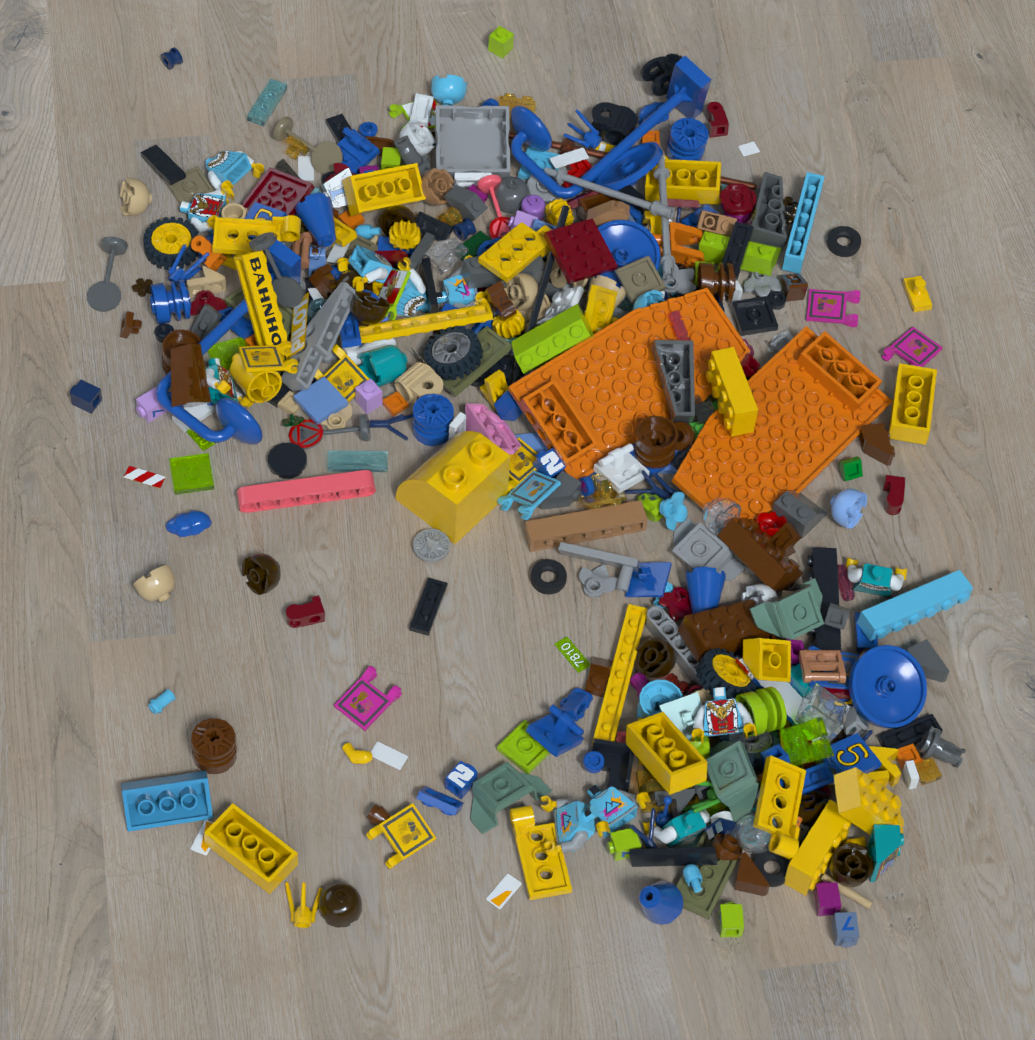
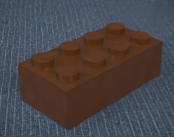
M732 518L718 534V537L767 586L773 590L788 591V587H792L803 574L799 569V564L793 559H789L785 555L786 551L782 547L776 546L772 542V537L758 528L759 524L751 518Z
M753 599L686 615L678 630L697 662H700L710 649H726L727 653L729 651L736 653L743 651L744 639H768L770 633L757 628L750 612V608L756 606Z

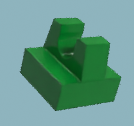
M856 456L838 462L842 479L845 482L863 476L860 457Z

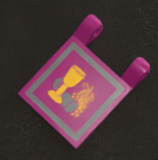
M810 289L806 321L838 323L857 327L858 315L849 314L845 316L846 300L854 304L860 302V291L841 292Z
M912 327L895 343L884 349L882 358L885 361H889L896 353L911 365L924 367L942 351L943 347Z
M369 666L362 677L334 704L338 711L364 731L402 695L401 688L397 685H394L386 696L369 683L377 677V670L373 666Z

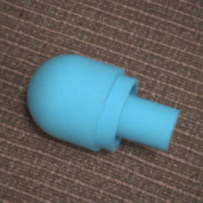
M370 224L358 225L355 228L356 234L365 239L381 234L380 227L373 228Z
M694 864L686 865L683 869V877L686 884L692 887L695 893L701 892L702 887L700 883L702 882V875L699 868Z

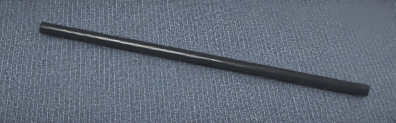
M562 206L556 229L565 226L570 209L568 206ZM549 250L526 333L536 326L555 260L551 250ZM518 363L516 364L511 384L521 378L522 370Z

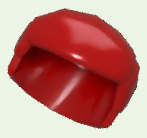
M775 511L759 513L755 520L759 524L758 528L771 537L787 522L785 516L778 517Z

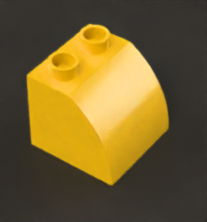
M459 432L399 485L395 499L432 528L444 532L449 541L455 545L498 505L497 500L499 497L508 495L511 455L479 432Z

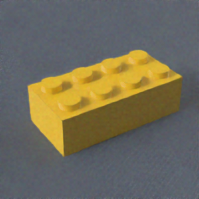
M665 159V168L669 169L670 172L669 178L666 179L667 199L698 200L699 204L719 205L721 162ZM658 165L646 174L645 199L651 202L660 201L659 180L654 177V171L658 168Z
M417 163L352 175L342 180L351 216L386 210L394 205L406 206L416 204L426 199L422 192V180Z
M731 347L712 351L710 360H708L709 368L706 371V379L708 383L711 382L712 395L714 398H717L718 410L720 414H723L725 429L729 430L731 437L754 432L758 408L735 348Z
M899 363L895 376L889 423L890 439L923 445L927 444L931 427L937 369Z
M664 712L627 725L626 745L669 795L706 781L708 762Z
M856 767L834 775L838 813L869 835H871L874 824L900 825V833L904 834V820L900 811L902 804L897 795Z
M828 801L788 865L784 884L805 896L810 890L814 891L816 884L819 883L818 878L821 874L824 875L829 867L828 862L833 852L838 848L841 841L844 842L850 832L849 829L852 822L838 813V806L834 801Z
M234 803L204 832L206 846L269 895L298 866V853Z

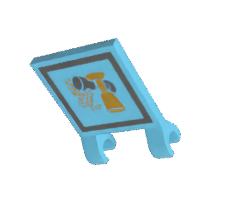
M533 471L508 495L499 497L497 502L502 505L500 509L503 511L509 510L513 500L523 504L518 508V512L523 514L521 516L522 519L528 520L534 509L559 487L561 482Z

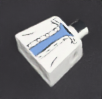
M349 168L321 185L323 193L327 197H331L334 209L348 206L342 180L352 176Z

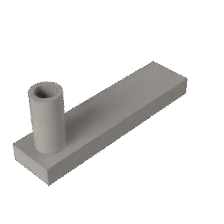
M560 542L558 549L561 555L621 568L616 589L622 592H628L633 571L638 572L640 567L639 559Z

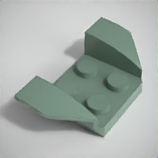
M813 578L800 584L801 589L774 602H763L750 608L757 628L780 638L792 640L823 625L824 622L820 613L823 596L816 579Z
M723 740L710 749V758L706 759L708 762L707 771L717 797L729 807L734 821L737 822L752 812L759 783L756 782L757 778L744 744L741 741L731 742Z
M506 762L473 782V803L470 821L484 834L498 825L496 813L527 794H530L538 801L542 796L551 793L552 790L540 777L518 772L510 763Z

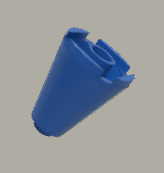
M314 193L306 196L304 202L301 203L299 201L295 207L296 214L320 246L329 247L336 240L331 197H327L325 193Z
M696 567L690 573L687 570L685 579L692 613L718 608L726 580V573L722 570L721 573H718L716 568Z
M654 882L643 888L639 895L642 912L652 923L660 925L670 924L682 913L684 905L683 895L670 882Z

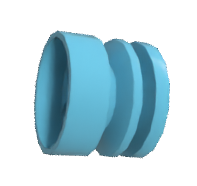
M666 680L649 682L643 687L639 696L637 719L647 718L660 713L659 705L682 698L683 695L680 689L672 682Z

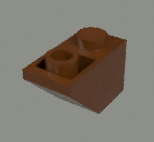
M884 423L862 425L858 438L863 453L886 466H890L893 457H895V449L890 444L889 430L885 429Z

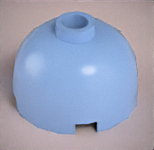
M850 488L834 495L830 505L835 522L847 529L854 528L863 515L860 513L862 506L866 508L867 494Z

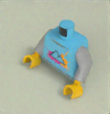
M468 255L465 257V259L471 258L472 256ZM462 266L443 281L442 292H436L438 304L446 302L457 308H465L488 303L484 292L478 293L477 288H468L461 275Z
M597 785L592 786L587 791V794L592 799L589 805H595L599 810V816L594 819L595 832L598 833L599 837L603 836L604 838H607L610 833L617 831L634 819L637 815L638 805L641 809H644L646 807L645 802H651L647 792H641L637 795L620 789L617 790L615 787H609L602 792Z
M548 796L541 797L542 802L548 803L547 805H541L544 811L550 812L554 807L557 808L554 811L557 846L553 841L545 842L546 854L554 858L560 851L565 853L581 849L585 842L595 833L594 819L599 816L598 808L595 805L590 806L577 799H557V801H552Z

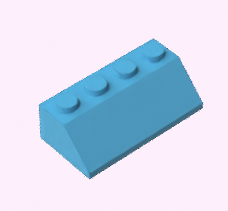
M206 771L121 783L128 832L213 819Z

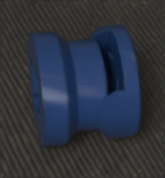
M175 47L171 48L168 53L164 52L161 54V60L169 70L173 69L174 65L183 63V58Z
M464 218L463 222L454 225L453 231L459 240L465 241L469 235L476 233V228L469 218Z

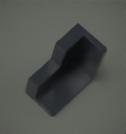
M594 739L592 751L599 752L604 757V767L601 771L610 772L608 788L615 787L617 790L620 789L628 792L634 753L626 743Z

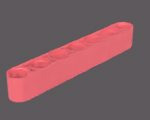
M369 470L245 486L237 490V498L240 511L250 513L367 497L373 495L376 492L373 473Z

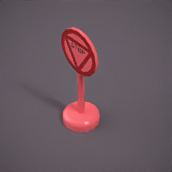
M489 175L477 182L479 190L486 194H491L498 216L489 226V234L492 239L503 238L510 230V227H508L510 218L502 217L494 193L495 186L502 180L499 175Z

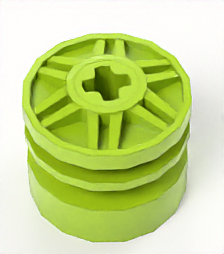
M770 686L755 692L751 691L736 696V702L742 703L751 714L757 735L763 734L765 731L771 732L782 729L785 726L787 719L786 707L781 694L776 688ZM751 731L747 735L752 737L755 736V733Z

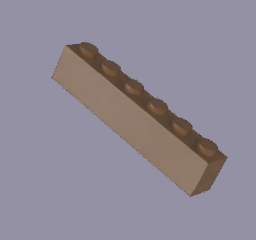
M641 500L628 501L623 504H610L606 507L590 508L585 511H572L563 515H551L547 518H534L525 521L524 533L529 550L533 552L559 547L560 542L576 544L646 531L647 517Z

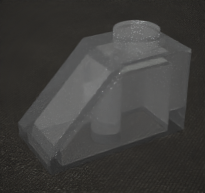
M452 238L438 241L425 254L430 259L431 266L442 275L469 250L458 239Z

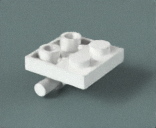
M576 286L555 293L550 308L545 312V317H555L578 304L584 289Z
M630 443L609 452L608 456L599 460L598 463L594 464L593 468L618 494L644 480L645 477L641 473L642 470L648 475L650 472L629 453L634 450L633 445Z

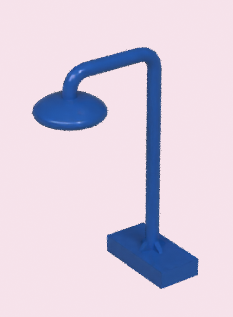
M686 55L681 58L674 66L666 95L668 100L580 179L593 182L674 108H678L687 118L695 119L702 113L712 79ZM524 106L513 107L510 115L516 136L512 140L511 151L515 159L545 188L559 198H573L582 192L585 188L575 184L567 188L561 187L522 150V144L525 143L533 149L547 151L552 146V138L545 124L535 113Z
M276 239L275 243L269 247V251L281 276L293 278L300 284L301 257ZM267 258L266 264L273 282L277 277ZM245 299L198 343L201 344L203 355L248 312ZM171 371L157 385L156 397L161 406L203 439L209 442L220 443L227 441L233 436L235 439L251 445H256L262 441L263 434L260 425L249 411L236 401L229 398H221L216 402V413L224 428L219 431H213L183 407H172V399L168 396V390L171 387Z

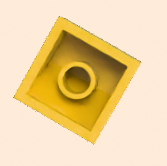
M764 638L743 640V661L757 680L791 682V641Z

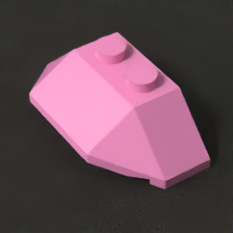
M466 403L467 431L481 433L509 455L514 454L521 448V444L507 423L501 420L497 414L488 410V407L484 404Z

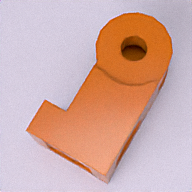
M195 236L191 241V247L194 251L201 255L209 253L204 264L214 271H217L228 258L223 253H213V243L203 236Z

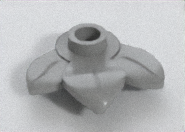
M674 264L675 277L671 280L663 279L666 286L664 292L672 294L677 292L685 295L696 290V286L691 283L694 277L693 269L679 270L678 266Z
M753 272L751 278L744 283L745 292L755 291L759 297L768 296L770 291L781 292L782 288L778 279L766 274H758V272Z
M605 565L599 566L593 571L583 567L579 573V579L584 585V593L588 597L598 598L603 593H609L616 589L618 578L609 577Z

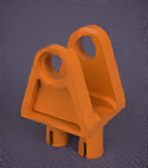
M669 222L671 256L675 258V263H682L687 268L694 267L695 261L705 262L702 251L683 246L700 243L703 231L684 224ZM652 233L659 245L660 256L663 257L662 234Z

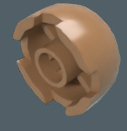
M436 168L422 175L421 187L426 197L424 201L433 206L447 204L448 202L443 196L453 188L454 180L445 169L440 170Z

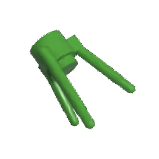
M705 781L697 784L699 786H711L707 791L708 799L689 805L682 811L686 812L694 809L693 812L697 813L720 803L721 800L717 797L712 782Z

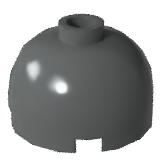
M513 176L502 179L494 189L500 210L508 214H516L517 210H521L522 200L530 195L528 185L522 179Z

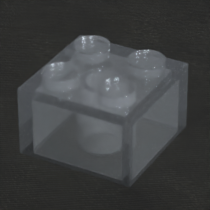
M816 683L802 698L794 721L800 727L813 733L816 738L829 745L843 729L850 706Z

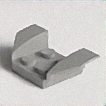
M687 518L674 530L672 552L692 570L696 567L716 568V572L721 573L722 570L726 573L725 581H732L745 569L733 557L730 548L700 522L694 524Z

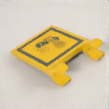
M284 341L278 345L239 347V353L246 372L283 370L292 374L298 372L297 367H292L293 365H298L296 359H290L283 363L281 354L285 356L291 355V350L286 349L292 347L290 341Z
M336 344L332 351L340 360L325 374L318 369L314 377L317 380L325 377L349 403L355 397V387L368 381L369 378L346 352Z
M519 437L517 440L521 444V448L510 456L509 478L511 481L508 483V494L531 472L537 471L533 466V462L537 459L536 455L538 453Z
M413 803L366 833L369 840H373L383 833L397 853L385 862L388 869L393 868L437 839Z

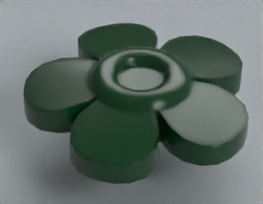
M290 414V418L283 419L282 423L284 427L296 426L304 421V417Z

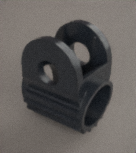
M667 54L666 56L654 58L643 66L640 75L643 80L653 82L651 91L654 95L662 96L667 94L674 66L683 58L682 55ZM657 67L655 71L650 72L652 68Z
M602 102L595 105L592 109L593 122L591 125L600 132L599 136L602 137V141L617 146L635 129L638 117L629 107ZM607 111L610 112V116L603 117L601 113Z

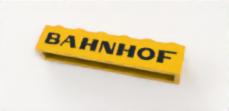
M251 251L235 256L234 261L258 346L278 345L287 341V332L283 327L282 313L277 305V295L273 290L272 277L268 272L265 254L263 251ZM281 354L283 363L290 360L289 356Z

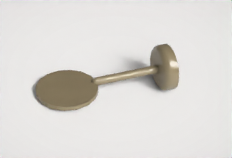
M287 116L283 117L276 125L273 132V137L276 140L282 141L291 136L313 151L311 162L318 172L322 174L334 172L333 164L342 163L343 153L336 143L327 141L314 147L292 132L293 120Z

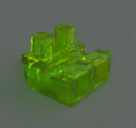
M823 717L814 718L780 730L786 753L789 755L790 764L799 766L834 757L829 738L808 743V741L828 736Z

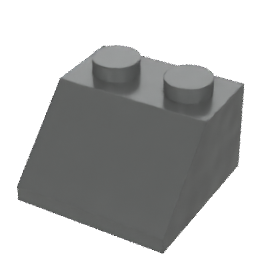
M795 490L786 491L774 502L772 510L776 512L778 517L785 516L787 522L792 523L802 538L827 515V512L802 493H796Z

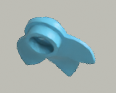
M675 492L671 498L663 500L660 504V513L666 518L667 528L672 531L675 530L677 522H684L687 518L688 511L686 506L683 505L685 495L682 492Z

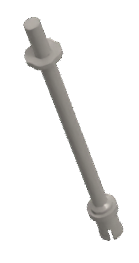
M662 157L657 163L658 168L654 171V177L659 180L660 202L668 206L666 179L669 178L670 172L669 169L665 168V159ZM661 216L664 256L661 257L660 264L663 268V279L671 280L675 277V258L671 256L669 219Z
M548 167L544 169L549 176L557 178L556 180L559 184H563L566 181L649 209L654 216L660 215L672 219L675 215L674 207L663 205L660 201L656 200L651 203L567 174V169L561 168L559 171Z

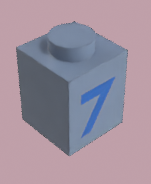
M856 912L834 913L832 928L835 946L848 948L856 945L859 939Z

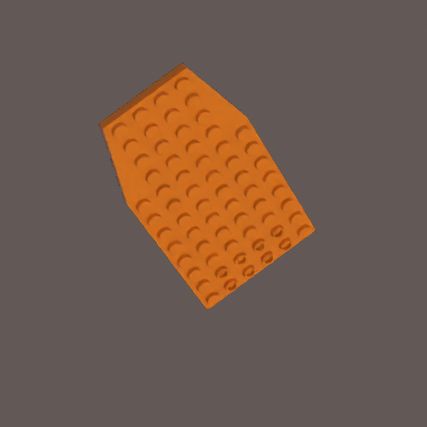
M704 288L687 293L681 297H674L661 303H654L631 311L595 333L593 338L577 344L513 383L507 389L547 449L553 448L566 466L564 472L579 480L581 477L594 473V464L608 456L609 452L618 447L622 448L629 443L634 444L636 429L644 418L662 416L672 421L652 351L654 340L693 341L695 409L712 393L711 382L708 383L706 379L711 352L734 347L741 362L744 356L750 352V349L709 289Z
M807 326L804 327L747 381L758 408L754 432L731 437L729 430L725 429L723 414H720L717 409L708 418L673 477L672 482L723 528L732 518H751L756 520L759 513L771 512L774 502L786 491L795 490L796 493H801L860 435L862 425H870L893 402L878 389L882 380L826 331L818 337Z

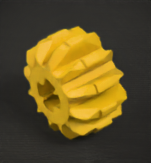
M562 198L555 199L546 205V218L555 226H557L562 206H568L567 201H564ZM569 209L565 226L573 224L574 217L571 209Z
M401 220L400 223L394 222V225L390 227L389 240L394 248L399 247L400 250L406 249L408 251L409 248L415 249L416 245L420 242L421 231L416 226V223H410L409 220L407 222Z
M516 309L517 314L505 321H502L497 315V317L493 318V330L502 338H514V336L520 335L521 331L525 330L524 317L519 313L518 309Z

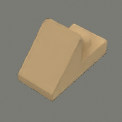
M202 266L203 277L186 280L190 298L196 297V294L202 290H209L212 293L226 291L225 276L206 266Z

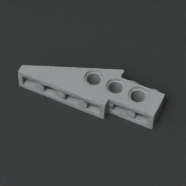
M341 282L306 326L305 348L290 358L298 361V365L292 366L297 367L298 372L292 374L284 371L281 377L282 382L292 391L308 390L323 357H329L350 312L352 296L356 292L348 283Z

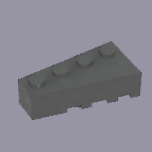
M767 172L763 174L751 217L752 221H750V225L754 227L750 240L783 249L787 234L785 233L786 221L784 219L785 207L783 204L784 195L781 176Z
M514 248V249H513V250H515V251H522V250L519 249V248ZM479 256L463 259L461 275L468 288L490 287L499 281H503L478 263ZM541 256L537 257L520 272L531 275L538 282V285H540L545 268V263ZM507 258L501 259L502 261H510Z
M654 340L652 351L672 422L684 421L692 423L695 417L693 341Z

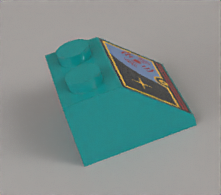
M874 824L868 841V855L874 861L870 882H875L895 863L896 857L900 856L901 846L904 845V834L900 833V825Z

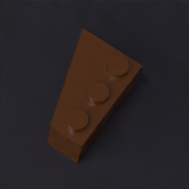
M188 344L171 349L172 407H194L211 403L201 344Z

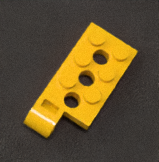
M294 215L285 217L273 216L272 221L215 217L213 253L242 255L253 251L249 245L251 240L247 237L249 235L259 236L268 232L274 233L276 239L280 242H295L300 239L301 219ZM230 234L238 235V237L235 239L229 238L228 236Z
M521 222L479 256L478 263L508 283L537 257H544L549 253L550 248L543 235L552 229L544 225L535 232ZM526 238H532L534 241H527ZM514 248H519V249H521L522 251H515V250H513V249H514ZM507 258L510 261H502L501 259Z
M591 285L588 293L587 308L584 312V316L594 334L611 324L618 293L617 291L597 285Z
M768 756L765 761L753 827L771 834L769 841L770 852L787 859H792L799 848L798 836L800 828L796 826L806 770L776 757ZM780 778L783 779L784 783L786 784L785 789L782 788L780 785ZM776 798L780 799L782 808L776 805ZM773 818L776 819V821H777V823H778V828H775V827L773 826V824H772V819H773Z
M531 805L509 809L510 821L529 901L572 893V886L562 851L554 858L548 855L545 860H538L536 858L538 853L546 854L545 842L553 841L557 846L555 823L535 826ZM533 834H540L543 839L534 841L531 836ZM542 872H549L552 877L546 880L540 874Z

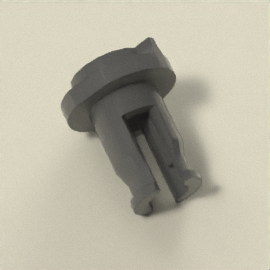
M408 135L395 141L394 144L399 149L405 165L417 163L420 174L430 169L428 156H421L416 151Z
M931 726L919 744L918 751L921 752L920 757L928 760L933 756L958 768L963 761L960 756L966 752V749H960L955 744L941 738V730Z

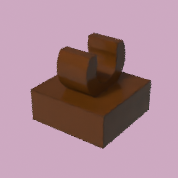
M126 311L121 321L120 337L127 339L130 333L138 334L139 329H141L142 321L133 320V312Z

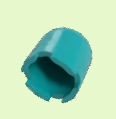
M385 345L360 353L358 357L362 359V365L359 368L378 387L394 382L406 372L407 356L395 345Z

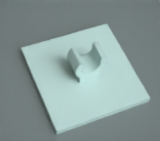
M698 692L659 705L660 711L664 712L682 734L690 740L693 724L695 723L694 718L702 706Z

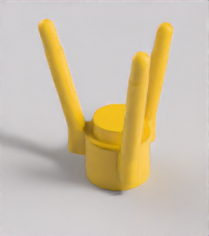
M286 882L285 888L291 913V922L298 928L310 927L311 923H315V915L323 889L321 887L318 889L312 911H310V908L306 907V883L302 882L301 906L297 907L295 911L289 883Z

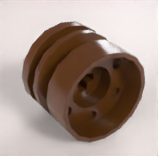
M700 262L697 273V290L708 288L713 297L714 294H717L719 303L723 302L725 294L726 303H731L736 286L733 263H727L725 271L724 264L719 263L717 271H714L712 262Z
M182 329L175 330L165 337L162 344V368L166 375L171 371V349L188 344H198L202 340L197 334Z
M650 416L644 418L638 424L634 454L643 466L658 469L668 466L673 461L678 437L675 424L662 416Z
M210 718L201 721L195 726L191 734L192 755L195 765L201 771H206L208 774H220L229 770L237 759L236 734L233 727L227 721L219 718Z

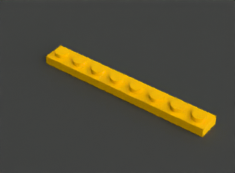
M489 303L370 324L369 326H359L362 343H372L383 339L390 340L394 337L428 333L433 330L447 329L448 327L466 326L477 322L484 323L488 320H493V313ZM339 333L338 336H339V340H340V343H341V346H342L341 337H340V333Z
M628 604L593 741L594 739L615 742L634 667V660H636L638 652L636 649L640 644L648 608Z

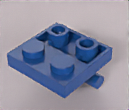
M345 127L343 134L346 136L337 144L343 153L342 163L350 168L351 173L359 174V167L367 166L380 153V150L354 128L350 130L348 127Z
M553 704L549 708L551 714L528 725L526 732L546 748L549 753L558 757L582 743L584 730L575 723V719L567 712L563 713Z

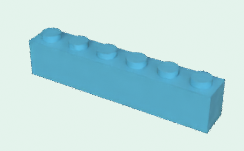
M806 173L782 270L801 273L825 176Z
M958 570L861 611L857 624L870 641L877 638L882 639L888 633L898 632L909 624L914 625L925 617L931 618L939 611H947L953 605L967 602L973 587L963 573Z

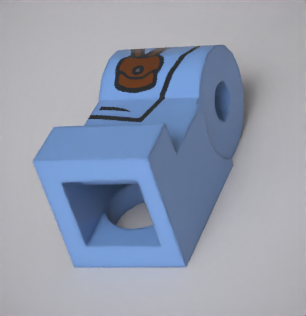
M310 246L308 278L313 274L312 271H316L318 268L326 265L325 247Z

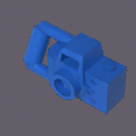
M579 687L574 688L568 697L563 698L560 702V710L563 713L567 712L577 722L578 719L584 717L585 710L589 708L593 696Z

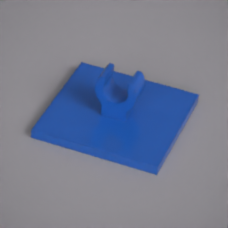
M640 563L639 571H633L625 597H663L672 563Z

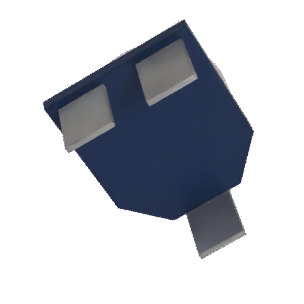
M728 811L714 814L710 818L711 824L704 829L708 834L709 840L714 837V834L730 833L735 839L738 838L735 821L732 814Z

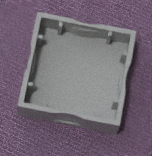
M436 105V169H445L453 180L455 173H492V175H499L502 179L510 177L509 106L466 107Z

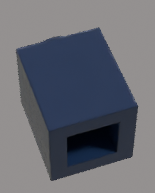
M80 380L70 390L72 405L90 414L94 412L102 401L101 389L86 381Z

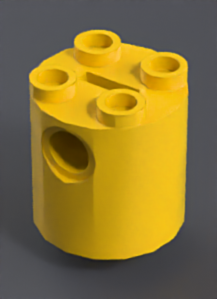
M240 353L233 355V362L230 366L231 376L251 401L264 403L277 395L282 385V378L277 371L246 372Z

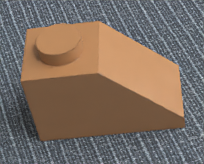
M608 201L588 209L586 220L593 218L598 227L610 221L628 220L630 205L620 201Z

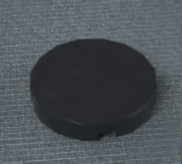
M294 443L276 445L270 450L268 455L270 471L283 479H292L299 476L307 466V455L304 449Z

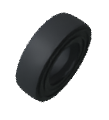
M839 226L829 233L827 245L833 254L839 257H851L859 251L861 237L855 229L848 226ZM840 237L848 238L851 244L849 246H842L837 242V239Z
M545 559L534 565L531 570L530 579L532 586L538 592L551 595L560 592L564 588L567 581V573L564 566L558 561ZM551 571L557 578L554 582L547 583L541 579V574Z
M769 849L761 851L755 857L754 864L770 884V887L781 886L785 883L786 872L791 862L790 859L772 853ZM768 861H775L780 865V872L769 874L765 871L764 864Z

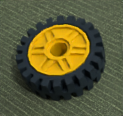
M164 217L163 221L160 219L156 220V224L151 223L150 228L147 227L146 233H144L143 244L148 261L151 260L153 265L157 264V268L161 269L164 266V270H169V267L173 266L182 246L186 244V249L177 266L183 269L185 264L188 267L191 265V261L194 262L196 257H198V253L191 247L192 239L199 235L198 231L188 220L183 222V218L180 217L178 220L175 217H171V220H168L167 217Z
M715 648L707 651L696 668V676L700 679L699 683L704 685L703 688L706 691L710 690L709 694L713 696V688L725 687L727 699H735L737 695L756 690L757 685L735 662L737 658H741L740 656L736 655L735 657L731 651L727 653L726 649L720 650Z

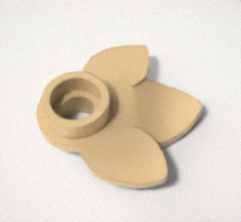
M348 403L347 407L335 414H331L328 419L320 424L325 425L328 430L345 428L346 421L352 417V406Z

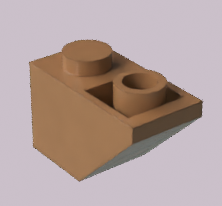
M701 210L697 228L731 237L737 219Z

